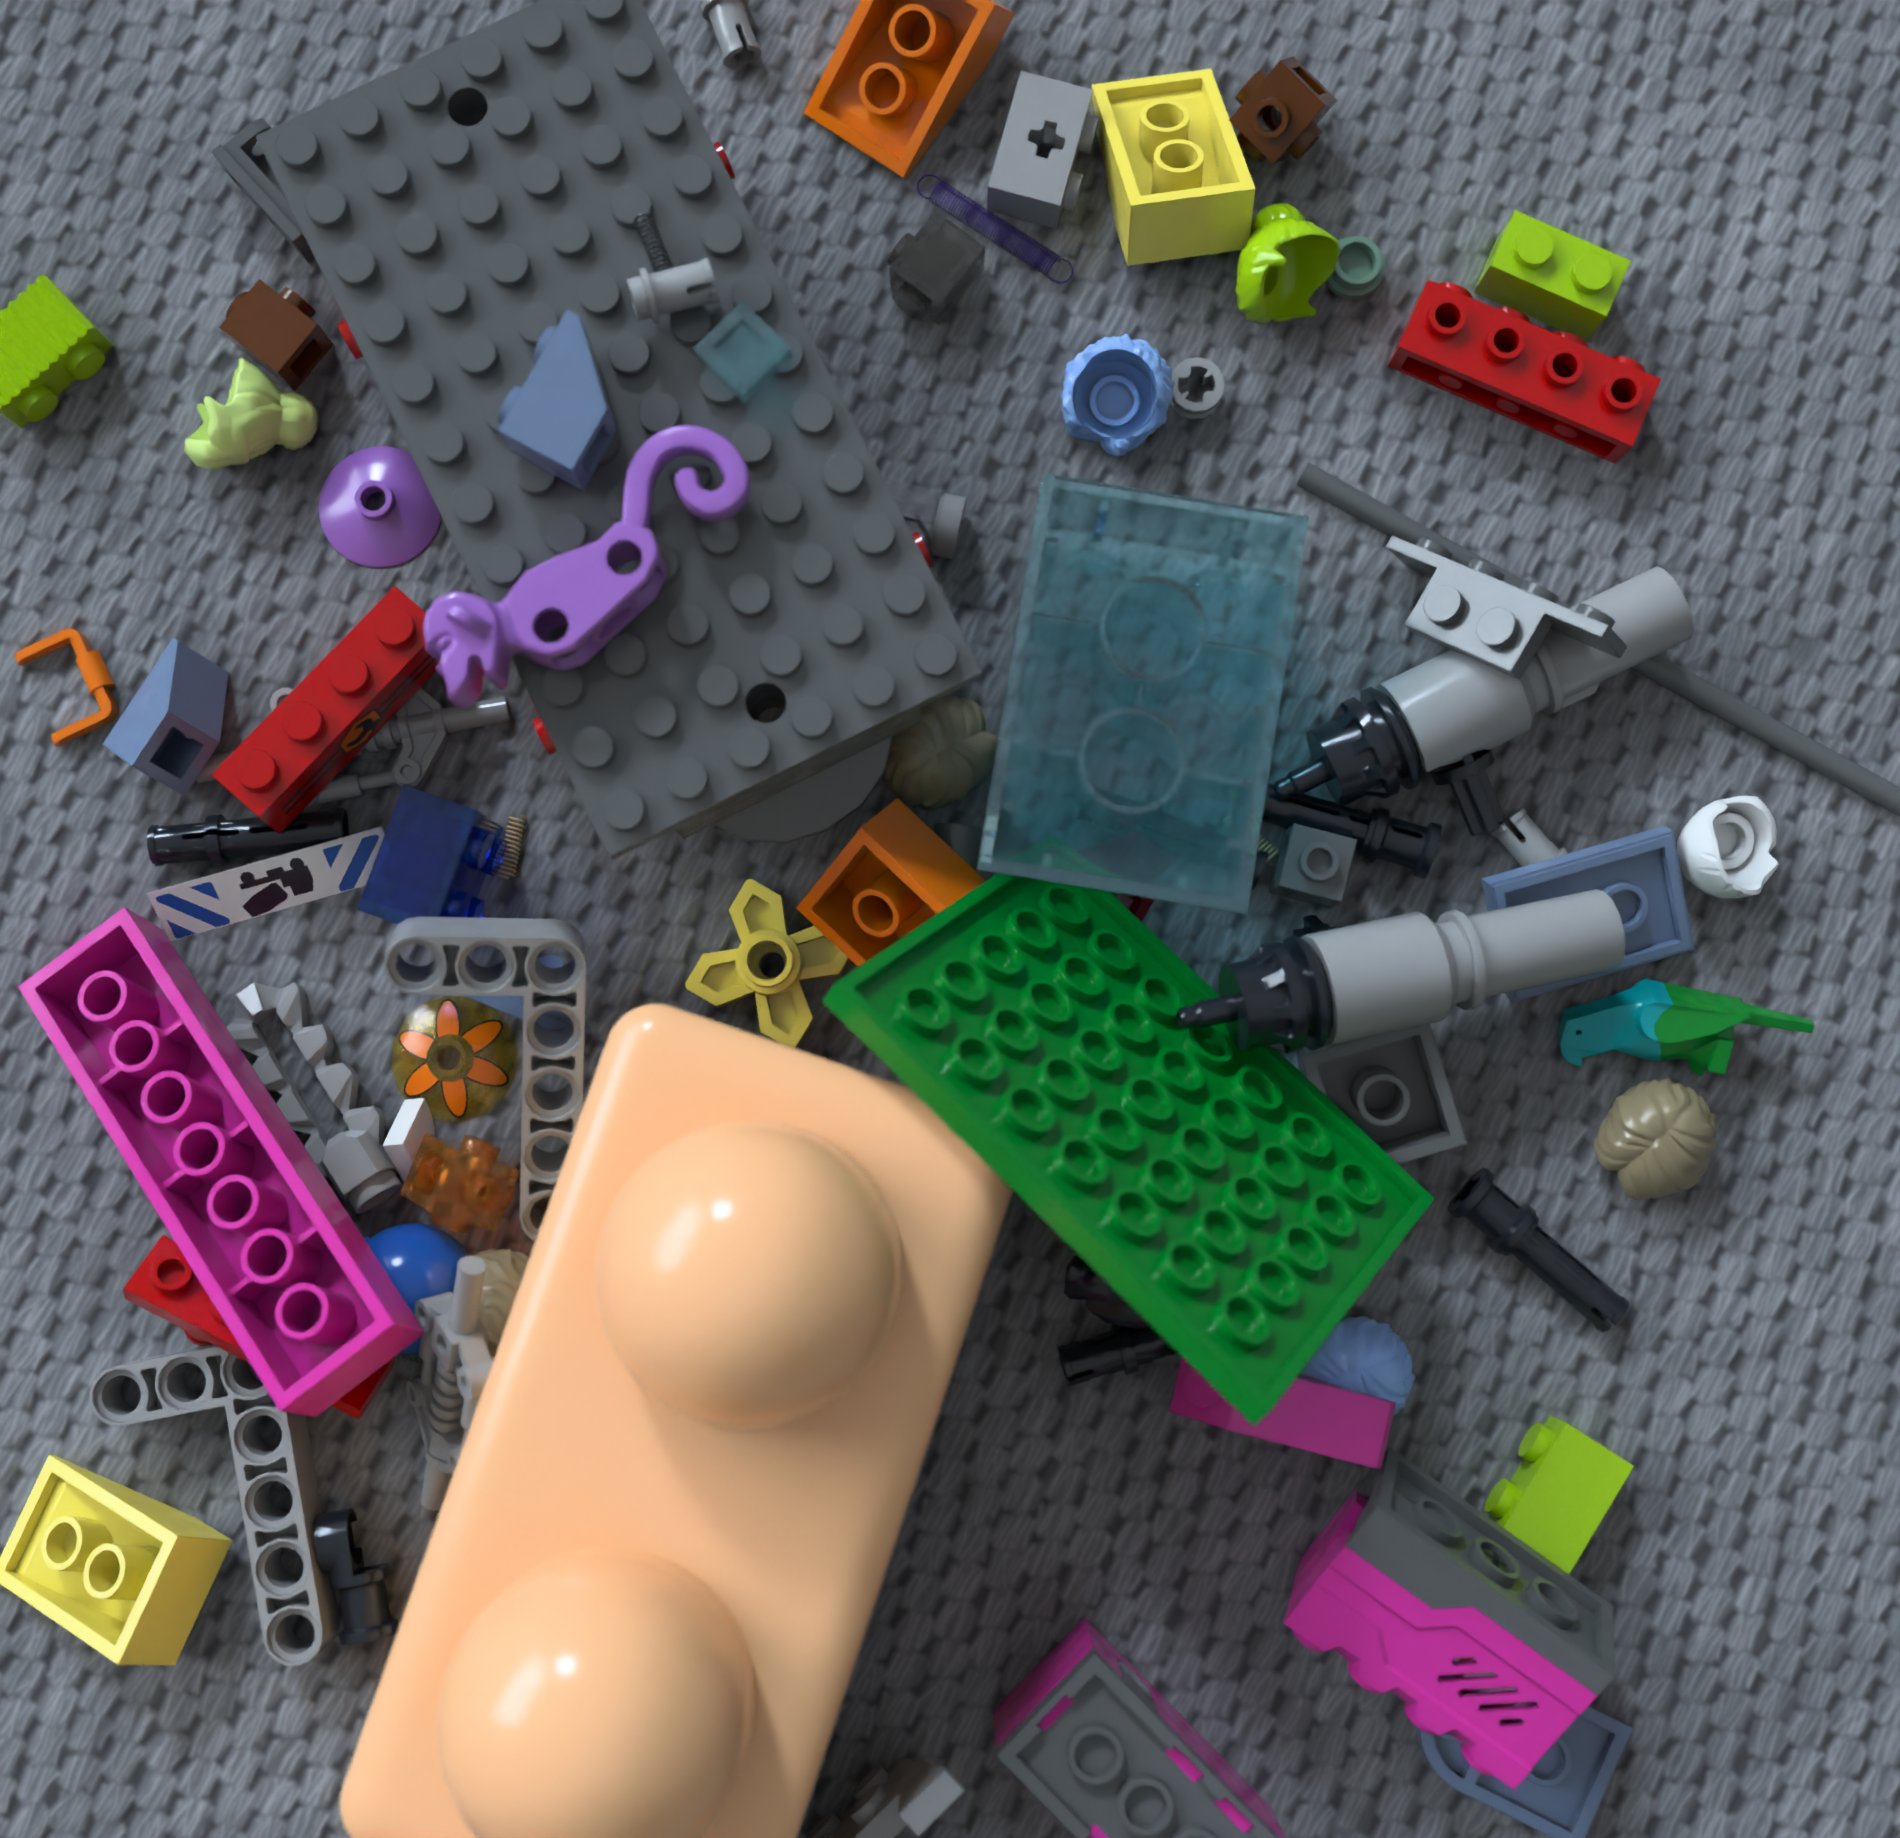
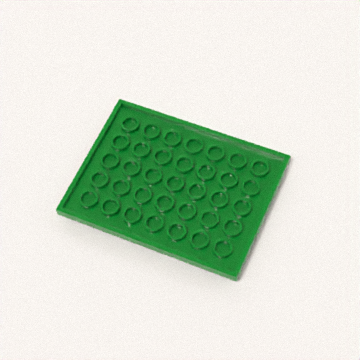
M1051 837L837 981L822 1002L904 1084L909 1086L957 1136L973 1149L1010 1188L1055 1230L1060 1238L1066 1241L1104 1278L1111 1288L1121 1295L1171 1347L1176 1349L1227 1402L1235 1407L1254 1426L1277 1404L1433 1202L1434 1198L1278 1050L1263 1046L1241 1051L1232 1041L1225 1023L1205 1028L1196 1026L1183 1029L1180 1027L1177 1021V1011L1179 1008L1191 1006L1197 1001L1220 996Z

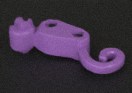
M681 425L661 430L647 439L635 452L625 478L622 520L615 523L598 541L556 556L526 571L509 594L499 603H493L470 593L455 591L437 598L425 616L423 626L425 649L439 662L436 666V671L444 677L448 699L458 708L474 705L482 692L484 675L496 688L503 691L509 681L510 662L516 654H521L538 664L557 671H567L584 665L656 599L667 577V563L649 529L652 517L654 486L663 468L672 460L685 455L703 457L716 465L724 476V483L717 490L708 491L703 489L698 473L694 468L690 467L682 468L676 473L675 487L681 502L690 513L709 522L724 521L735 516L745 506L751 491L749 470L738 449L724 436L700 426ZM641 561V565L635 572L628 575L618 574L621 567L627 562ZM561 626L568 627L566 635L561 640L554 643H546L547 637L552 630ZM575 651L568 657L559 658L561 655Z

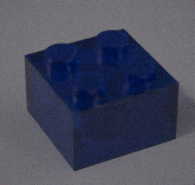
M403 785L357 910L395 924L414 917L482 918L485 902L479 899L478 895L486 874L495 876L505 856L507 842L500 839L503 827L477 810Z

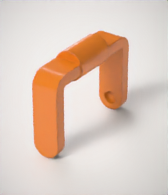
M71 628L64 629L19 650L14 655L18 665L23 666L66 645L72 644L77 656L75 661L90 694L95 696L99 704L100 711L54 732L51 735L54 746H61L114 721L119 712L117 703L110 690L115 687V683L101 652L98 650L93 651L87 637Z

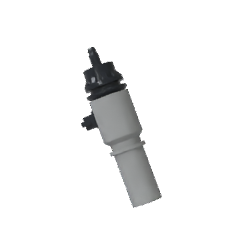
M1656 566L1581 602L1604 612L1614 619L1615 624L1612 630L1627 645L1621 658L1612 656L1549 629L1520 680L1462 653L1449 650L1376 685L1375 688L1368 687L1360 691V701L1352 697L1339 703L1329 722L1306 732L1307 743L1314 761L1289 772L1286 777L1274 782L1273 788L1277 797L1285 800L1293 795H1301L1325 783L1333 798L1341 806H1345L1364 796L1386 799L1399 793L1400 784L1407 790L1417 787L1421 769L1424 768L1426 773L1431 772L1436 785L1450 784L1471 836L1497 830L1500 828L1499 824L1506 822V818L1485 770L1495 761L1491 749L1530 731L1535 713L1542 711L1550 715L1596 693L1600 682L1691 639L1694 632L1693 618L1682 590L1665 569ZM1579 604L1568 609L1575 611Z
M1598 889L1468 916L1458 910L1446 911L1439 916L1437 922L1432 921L1422 913L1413 912L1350 926L1330 927L1327 923L1324 924L1316 915H1308L1303 917L1304 928L1293 930V935L1287 937L1282 943L1271 942L1262 944L1248 960L1222 966L1219 974L1220 997L1197 1001L1191 1006L1179 1008L1177 1011V1021L1183 1029L1196 1026L1205 1028L1225 1023L1232 1041L1241 1051L1263 1046L1271 1047L1286 1054L1299 1052L1304 1047L1314 1051L1324 1047V1045L1329 1046L1440 1022L1447 1018L1454 1004L1465 1011L1481 1006L1484 998L1613 971L1620 967L1624 959V928L1613 900L1604 891Z

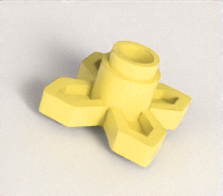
M748 879L729 908L741 941L739 948L702 954L688 977L685 987L718 1008L755 994L760 1032L776 1042L797 1049L814 1021L800 981L839 976L847 965L849 958L815 926L788 936L782 896L755 880ZM772 953L782 956L784 960L782 973L776 977L765 976L761 971L762 959Z

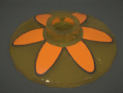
M445 996L422 1004L404 1020L393 1041L391 1068L397 1088L405 1099L425 1098L433 1119L462 1122L485 1114L504 1098L516 1074L518 1050L510 1026L494 1008L468 997ZM448 1046H454L460 1054V1061L452 1070L444 1069L439 1060L440 1053Z

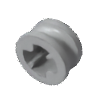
M1199 357L1188 358L1177 364L1172 371L1171 380L1175 382L1172 391L1173 398L1170 406L1181 417L1192 420L1202 419L1212 414L1220 403L1225 387L1223 374L1218 366L1208 359ZM1190 375L1203 377L1201 385L1204 386L1209 383L1212 391L1204 392L1201 402L1187 400L1189 392L1186 391L1181 394L1179 391V386L1187 385Z

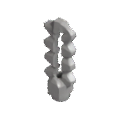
M293 982L279 989L252 983L237 993L235 996L234 1020L226 1028L241 1049L258 1056L252 1067L268 1092H279L282 1095L276 1104L292 1129L311 1134L304 1147L322 1175L329 1177L341 1198L346 1202H350L357 1214L372 1210L389 1200L400 1191L403 1185L397 1177L398 1172L382 1147L385 1141L386 1117L382 1110L375 1106L356 1108L360 1076L349 1064L342 1062L332 1065L331 1058L335 1047L333 1035L329 1026L323 1024L308 1026L307 996L302 985ZM277 1012L282 1022L291 1031L292 1038L303 1056L314 1068L318 1080L331 1101L341 1111L343 1120L350 1130L340 1132L329 1140L326 1138L325 1131L315 1121L299 1095L297 1086L286 1074L276 1058L274 1050L261 1034L257 1024L262 1022L263 1019Z

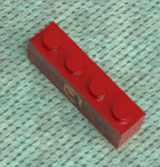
M394 586L211 775L278 834H281L436 672V666L439 662L425 649L423 626L426 612Z

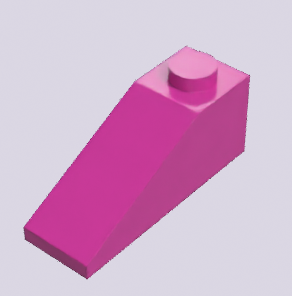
M1182 1356L1169 1412L1229 1431L1381 1469L1396 1402L1299 1374L1273 1409L1253 1426Z

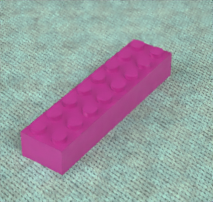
M124 907L18 986L281 1412L317 1417L426 1333L163 929Z

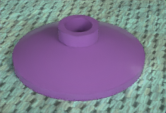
M370 447L357 451L343 459L327 477L319 499V518L328 541L342 556L366 567L388 568L412 560L429 546L436 536L442 520V516L411 453L395 447ZM376 492L385 494L386 500L380 509L375 511L367 510L366 501L371 494Z

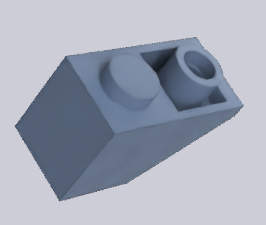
M567 309L557 327L549 326L539 338L533 354L535 366L523 387L515 386L506 396L499 412L498 421L501 426L498 432L512 453L585 490L616 435L617 428L591 340L580 316Z
M172 638L102 745L135 769L185 796L220 743L229 672Z

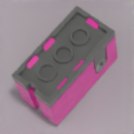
M1085 1616L993 1710L996 1756L1076 1838H1286L1272 1807Z

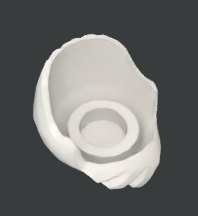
M1736 796L1716 800L1701 808L1682 829L1677 841L1679 865L1685 878L1703 893L1722 899L1742 898L1759 894L1765 882L1779 865L1778 861L1770 855V851L1776 845L1777 828L1774 817L1767 808V805L1756 796Z

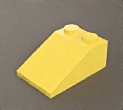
M1204 69L1092 84L1094 114L1100 117L1097 130L1113 220L1127 266L1243 250L1251 233L1255 186L1234 129L1229 121L1230 118L1212 70Z
M49 1455L1 1554L0 1584L117 1665H176L233 1540L196 1517L55 1455Z

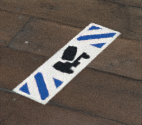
M382 826L149 892L147 896L169 940L174 941L398 877L402 873Z

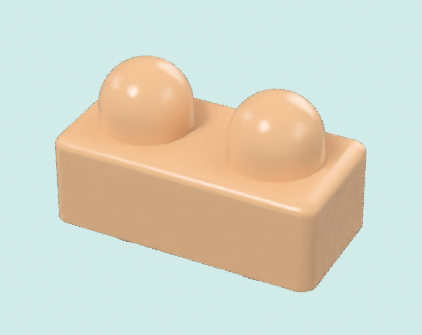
M647 1004L637 1007L622 1016L614 1025L600 1058L343 1784L340 1796V1813L344 1828L351 1838H797L1014 1191L910 1087L665 1004Z

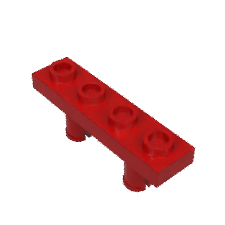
M162 1235L124 1286L125 1299L184 1329L187 1339L193 1344L199 1346H210L213 1344L250 1363L176 1242ZM395 1357L331 1406L360 1420L395 1365Z

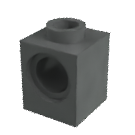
M1294 823L1283 832L1268 893L1329 909L1341 903L1357 839Z

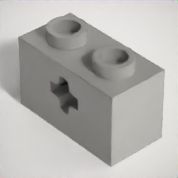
M1025 71L1020 72L988 184V211L1058 229L1063 209L1075 211L1084 174L1074 172L1079 152L1091 154L1100 120L1099 116L1090 114L1092 89ZM1043 146L1053 148L1049 153L1048 159L1037 156L1041 153Z

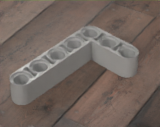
M408 918L399 923L390 934L384 962L386 977L395 988L403 993L413 995L524 996L520 1223L525 1234L536 1242L546 1211L538 1209L534 1204L542 1198L552 1197L583 1109L586 958L583 936L575 926L567 921L558 919ZM419 944L429 948L436 958L428 965L414 966L405 962L399 952L408 945ZM489 945L499 949L505 958L496 966L482 967L472 962L468 954L478 946ZM558 946L568 950L573 958L563 967L550 968L540 963L537 956L548 947ZM554 1010L563 1012L571 1019L567 1026L554 1031L544 1029L536 1022L540 1015ZM548 1074L561 1075L569 1081L566 1087L554 1092L544 1091L536 1085V1081L539 1078ZM548 1136L560 1137L567 1143L564 1148L555 1152L542 1151L535 1146L538 1140Z
M215 1345L139 1359L103 1371L92 1384L89 1402L93 1413L102 1422L111 1426H125L225 1406L264 1645L267 1653L276 1662L285 1666H300L312 1660L335 1639L339 1629V1611L335 1589L331 1588L329 1574H323L315 1552L314 1523L316 1516L322 1514L306 1416L281 1412L263 1383L257 1381L251 1375L249 1363ZM190 1363L199 1366L204 1372L206 1387L201 1396L193 1393L187 1387L185 1372ZM126 1376L134 1379L141 1391V1400L136 1408L128 1405L121 1393L122 1383ZM263 1416L274 1418L280 1425L282 1439L278 1447L267 1445L260 1436L259 1424ZM273 1481L285 1484L290 1490L293 1497L290 1512L281 1511L273 1505L270 1498V1487ZM283 1548L293 1549L301 1556L304 1563V1571L301 1577L292 1576L283 1569L280 1561ZM293 1614L305 1616L313 1624L315 1630L313 1642L300 1640L293 1633L291 1627Z

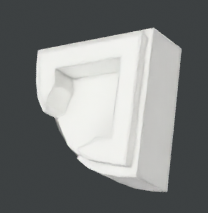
M425 1098L404 1100L382 1145L409 1190L429 1189L435 1171V1126Z

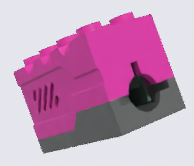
M1390 1447L1385 1451L1382 1468H1372L1308 1547L1298 1563L1284 1619V1624L1292 1629L1297 1639L1307 1648L1316 1652H1325L1330 1649L1338 1652L1349 1660L1347 1665L1348 1671L1362 1688L1372 1693L1382 1694L1389 1690L1406 1702L1404 1704L1405 1713L1416 1727L1431 1735L1437 1734L1439 1736L1448 1732L1463 1743L1461 1745L1462 1754L1475 1770L1486 1776H1495L1512 1790L1517 1788L1541 1757L1615 1677L1613 1605Z

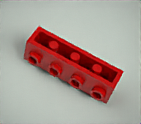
M1430 280L1426 282L1418 296L1388 364V367L1612 463H1616L1633 447L1661 381V378L1645 372L1643 365L1633 359L1623 356L1609 357L1588 348L1587 343L1577 335L1561 331L1550 332L1531 324L1529 318L1518 310L1509 307L1494 308L1473 299L1468 290L1457 284L1448 282L1438 284Z

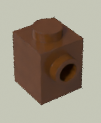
M260 279L250 291L241 293L233 300L227 310L226 320L219 327L241 351L293 391L297 390L334 345L321 327L311 319L316 314V311L304 299L288 287H285L278 294Z

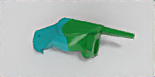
M1644 979L1637 982L1632 988L1615 995L1563 1009L1557 1038L1563 1057L1569 1063L1580 1067L1583 1066L1582 1058L1597 1056L1610 1050H1617L1647 1060L1667 1061L1684 1059L1689 1062L1692 1071L1700 1076H1703L1706 1071L1725 1075L1734 1044L1733 1034L1735 1025L1742 1023L1812 1033L1814 1023L1810 1019L1743 1003L1740 998Z

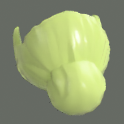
M240 358L238 359V368L234 373L226 404L223 405L212 397L207 396L203 400L204 404L200 403L197 405L196 408L203 424L185 440L184 452L196 466L217 470L229 465L247 464L249 460L266 454L276 444L284 445L292 450L299 449L308 444L317 431V410L305 396L295 392H282L270 377L245 359Z

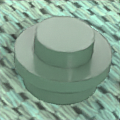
M1350 236L1338 240L1340 247L1339 259L1334 273L1325 282L1333 293L1342 298L1361 299L1369 296L1378 288L1384 277L1385 260L1382 252L1373 241L1362 236Z

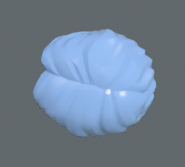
M1128 334L1120 337H1104L1095 344H1090L1083 352L1078 353L1074 360L1068 362L1066 366L1065 380L1063 382L1064 389L1060 397L1062 399L1061 410L1067 432L1075 438L1100 442L1102 449L1111 456L1125 455L1145 441L1148 435L1153 434L1157 428L1165 424L1167 409L1172 401V391L1175 382L1171 380L1172 367L1167 366V361L1160 356L1157 348H1152L1144 340H1131Z
M1364 1316L1341 1319L1300 1372L1304 1376L1396 1402L1393 1415L1406 1406V1400L1409 1397V1392L1415 1380V1375L1411 1372L1412 1358L1406 1343L1401 1340L1399 1335L1393 1332L1389 1324L1378 1323L1375 1319H1369Z

